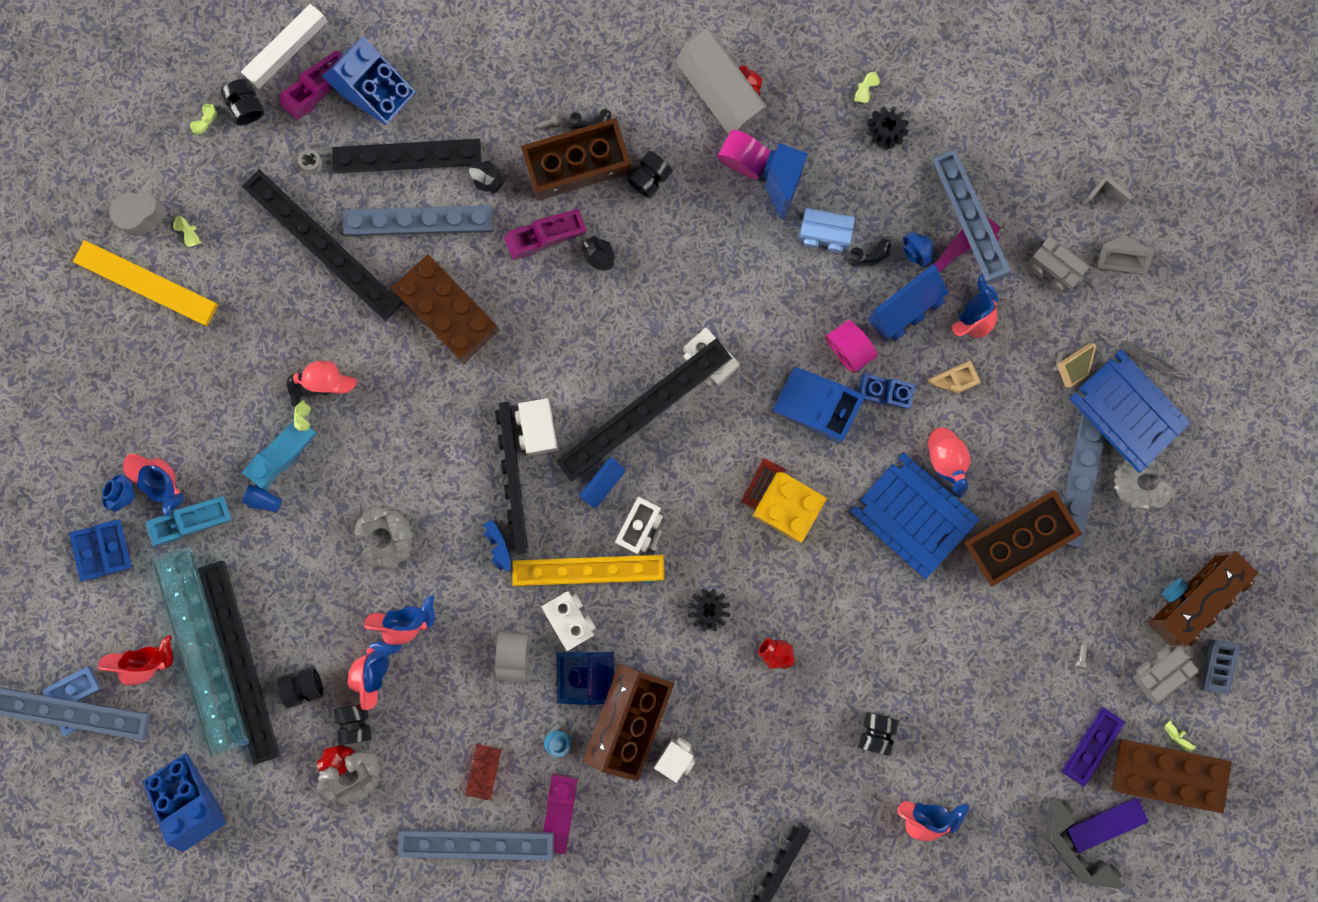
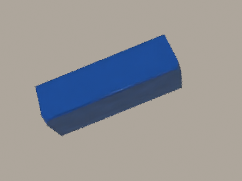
M609 457L580 493V498L591 507L597 508L626 471L625 468L613 457Z

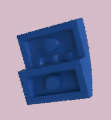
M120 519L69 532L80 582L132 569Z

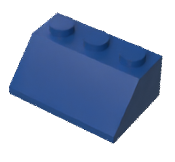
M779 143L776 151L773 149L770 151L763 178L767 179L765 188L779 217L785 220L808 153Z
M934 264L871 313L867 320L885 342H888L890 339H893L894 342L906 333L904 328L911 323L915 327L926 318L924 315L926 311L930 308L935 311L945 303L943 298L948 294V291L937 267Z

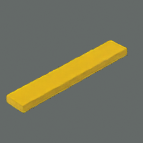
M85 240L73 260L75 264L205 326H208L218 307L217 303Z
M664 555L512 561L513 586L665 581Z

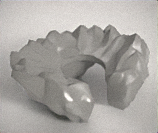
M1126 459L1124 463L1117 465L1118 470L1115 471V479L1113 480L1115 482L1114 489L1117 491L1116 494L1120 500L1125 501L1127 506L1142 510H1149L1154 507L1159 509L1175 497L1177 489L1173 487L1171 481H1161L1155 489L1149 491L1141 489L1137 484L1138 478L1142 475H1153L1156 480L1164 473L1165 468L1158 460L1154 459L1141 473H1138Z
M392 507L370 508L362 514L356 523L354 530L356 539H367L375 530L386 529L390 533L391 541L387 547L382 549L376 547L365 548L362 552L364 561L367 565H371L374 568L396 569L399 563L410 557L409 553L413 549L411 547L414 535L412 526L409 525V520L405 519L403 514H400L398 510H393Z
M362 752L346 756L345 765L350 773L354 770L358 772L357 778L351 783H340L338 781V770L332 766L320 771V776L317 779L319 781L316 786L317 792L323 794L329 801L343 805L362 801L367 798L378 783L380 769L378 768L377 756L373 753L366 754Z

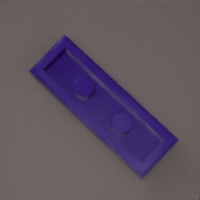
M1102 707L1061 772L1085 787L1126 722Z
M1134 797L1069 826L1066 831L1075 851L1081 853L1142 826L1149 821L1139 799Z

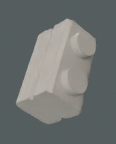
M1050 235L1027 262L1031 266L1030 270L1035 275L1046 277L1051 281L1050 286L1058 292L1064 291L1065 293H1068L1089 268L1088 264Z
M1166 646L1157 652L1158 658L1152 663L1147 661L1136 669L1138 674L1133 679L1151 702L1160 703L1198 673V669L1180 647L1172 646L1170 648V646Z

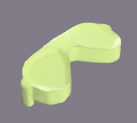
M876 72L868 73L863 83L858 84L859 89L855 94V102H869V87L879 85L880 83Z
M214 104L203 105L204 116L202 121L190 123L192 132L195 135L203 134L216 117L217 110Z
M182 216L175 217L173 228L176 231L184 232L186 246L191 247L201 244L198 235L194 232L196 227L189 226Z
M301 400L294 411V427L299 431H307L310 428V423L303 418L308 416L311 411L310 406L305 404V400Z
M1169 721L1164 727L1170 737L1185 750L1192 752L1196 746L1182 739L1186 732L1181 730L1178 733L1176 727L1171 724L1172 721Z

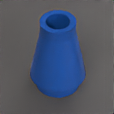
M249 484L242 503L246 504L247 508L277 513L282 499L267 490L261 489L257 485Z

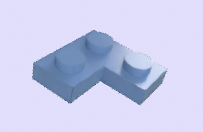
M87 666L43 689L42 692L47 696L80 701L101 690L102 687L92 666ZM59 726L63 736H68L79 730Z

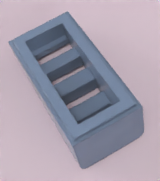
M1208 639L1202 690L1223 694L1230 693L1240 644ZM1218 650H1228L1227 655L1219 654ZM1216 659L1226 660V665L1215 664ZM1214 669L1225 670V675L1213 674ZM1212 679L1224 681L1223 686L1211 684Z

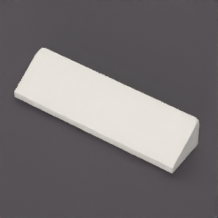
M309 4L241 73L260 89L328 22L326 17Z

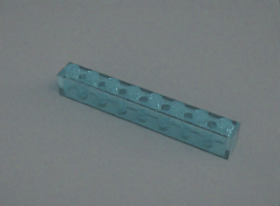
M191 547L169 551L152 559V563L210 756L249 744V740Z

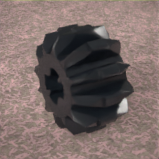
M885 106L881 108L880 112L875 110L872 113V118L867 121V125L870 128L867 129L866 133L869 136H873L871 139L872 144L877 141L881 142L879 145L880 149L884 148L885 143H887L890 149H893L895 143L901 145L904 141L903 137L908 135L909 131L906 127L909 122L908 120H901L904 112L896 114L895 106L891 108L890 112H888Z
M702 589L701 594L704 599L701 600L696 594L692 596L698 604H688L689 608L696 609V612L689 613L688 617L698 616L693 626L697 627L703 621L702 631L704 632L707 630L708 623H711L713 631H717L716 621L721 626L726 625L720 619L721 615L730 617V613L722 612V608L730 607V603L721 605L720 601L724 599L725 595H719L716 600L714 598L716 589L711 590L710 597H707L706 590ZM708 603V606H710V603L714 604L715 608L713 611L716 614L713 617L708 615L707 618L703 615L705 611L703 608L704 604Z

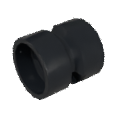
M238 79L222 87L221 95L226 106L230 107L229 113L235 125H248L263 117V107L259 99L255 98L256 92L249 79Z
M648 151L640 160V167H634L626 179L634 189L646 198L651 199L659 189L658 183H664L673 173V170L659 155Z
M314 666L299 670L298 675L290 673L277 679L280 698L287 709L303 704L304 699L310 702L324 696L321 678Z
M361 704L333 709L335 723L340 725V728L336 731L338 745L372 740L370 725L366 724V720L369 718L368 710H362ZM358 723L359 729L348 731L347 724Z
M866 712L863 724L866 732L861 733L858 747L891 756L894 745L891 736L896 735L899 720Z

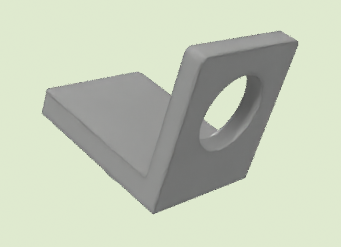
M1106 175L1082 204L1085 206L1100 188L1123 206L1133 195L1125 189L1123 183L1116 179L1113 180Z

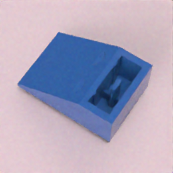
M364 36L355 42L322 76L339 95L384 125H387L416 93Z
M794 366L772 411L840 445L865 396L842 384Z
M184 753L142 781L166 845L184 852L227 824L218 802L187 753Z

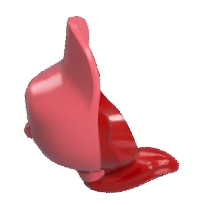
M166 636L161 641L159 648L147 646L137 651H125L124 654H107L101 658L98 669L117 673L120 682L124 685L143 684L149 681L156 671L169 668L172 665L173 652L170 644L172 636Z

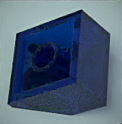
M557 652V703L578 705L604 704L614 678V652Z

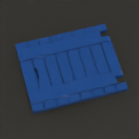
M1120 349L1115 354L1120 363L1118 364L1112 358L1108 360L1080 387V391L1085 396L1082 398L1075 392L1070 397V400L1096 426L1116 450L1122 454L1138 473H1141L1191 422L1155 386L1147 375L1138 368L1129 356Z
M903 452L898 459L904 466L899 469L896 465L892 464L860 499L866 505L865 509L861 511L858 507L854 506L849 512L926 580L980 519Z

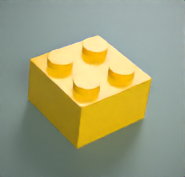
M777 472L752 516L788 538L802 543L827 498L786 473Z

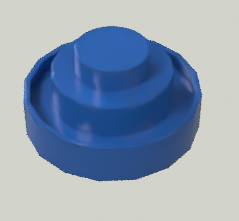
M910 232L903 237L905 244L903 251L911 263H917L921 267H925L932 262L931 255L933 254L932 249L934 245L928 236L925 235L923 237L921 234L917 235L914 232Z
M122 474L114 476L105 484L102 490L103 507L113 512H117L126 505H129L134 499L132 480Z

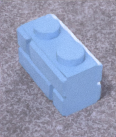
M805 208L799 242H804L803 245L808 248H818V245L828 247V250L831 252L842 253L843 250H848L850 246L855 217Z

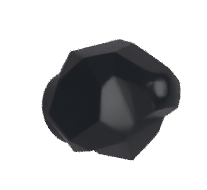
M489 160L475 162L469 166L468 174L473 179L478 190L489 191L494 195L505 181L497 166Z
M597 236L587 239L582 246V251L585 253V261L598 270L608 271L612 269L615 255L610 242L598 239Z

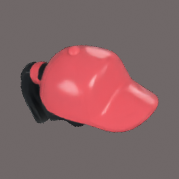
M332 361L313 362L302 373L292 374L288 377L287 390L292 400L291 406H296L300 402L301 396L310 398L318 394L348 393L356 386L357 378L341 374L336 364Z

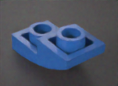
M865 373L862 374L858 393L865 396V401L911 409L915 384L893 378L885 379Z
M490 519L483 525L487 529L484 534L492 544L498 543V546L491 551L494 555L491 560L500 571L505 569L506 572H510L512 570V558L508 544L496 522Z

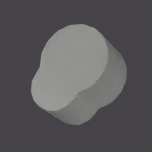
M149 192L124 193L112 201L109 214L112 222L129 235L140 236L149 232L155 224L162 221L165 216V207L161 201Z
M499 632L495 656L496 680L526 682L530 648L529 634Z

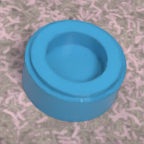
M1178 578L1164 590L1162 595L1169 602H1174L1186 592L1188 584L1182 578Z
M561 730L551 731L544 740L545 750L553 757L559 758L566 755L571 747L570 737Z

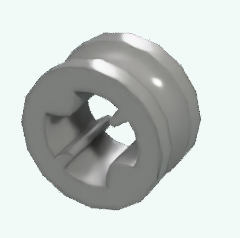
M303 150L298 156L299 166L305 172L313 174L321 169L322 159L315 150ZM307 157L313 158L316 163L314 165L309 164L306 167L305 159Z

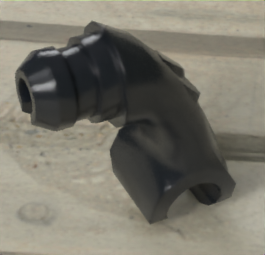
M602 109L600 114L593 121L589 122L582 120L581 115L574 112L571 114V117L578 122L575 124L567 122L569 130L573 131L610 120L612 115L609 110Z
M881 239L873 254L869 255L864 254L861 248L855 247L850 252L857 255L859 259L848 258V263L853 267L876 265L890 256L889 249L891 248V243L887 239Z

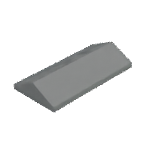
M706 28L684 45L675 60L679 68L726 132L729 134L731 130L742 131L767 107L709 28Z

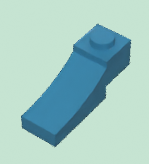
M293 420L267 448L254 457L242 473L258 487L267 490L280 473L288 469L316 436L317 432L311 427L307 431H299L294 427Z
M222 496L175 510L169 516L164 515L148 520L145 526L153 548L179 541L200 531L230 522L232 519L225 499Z

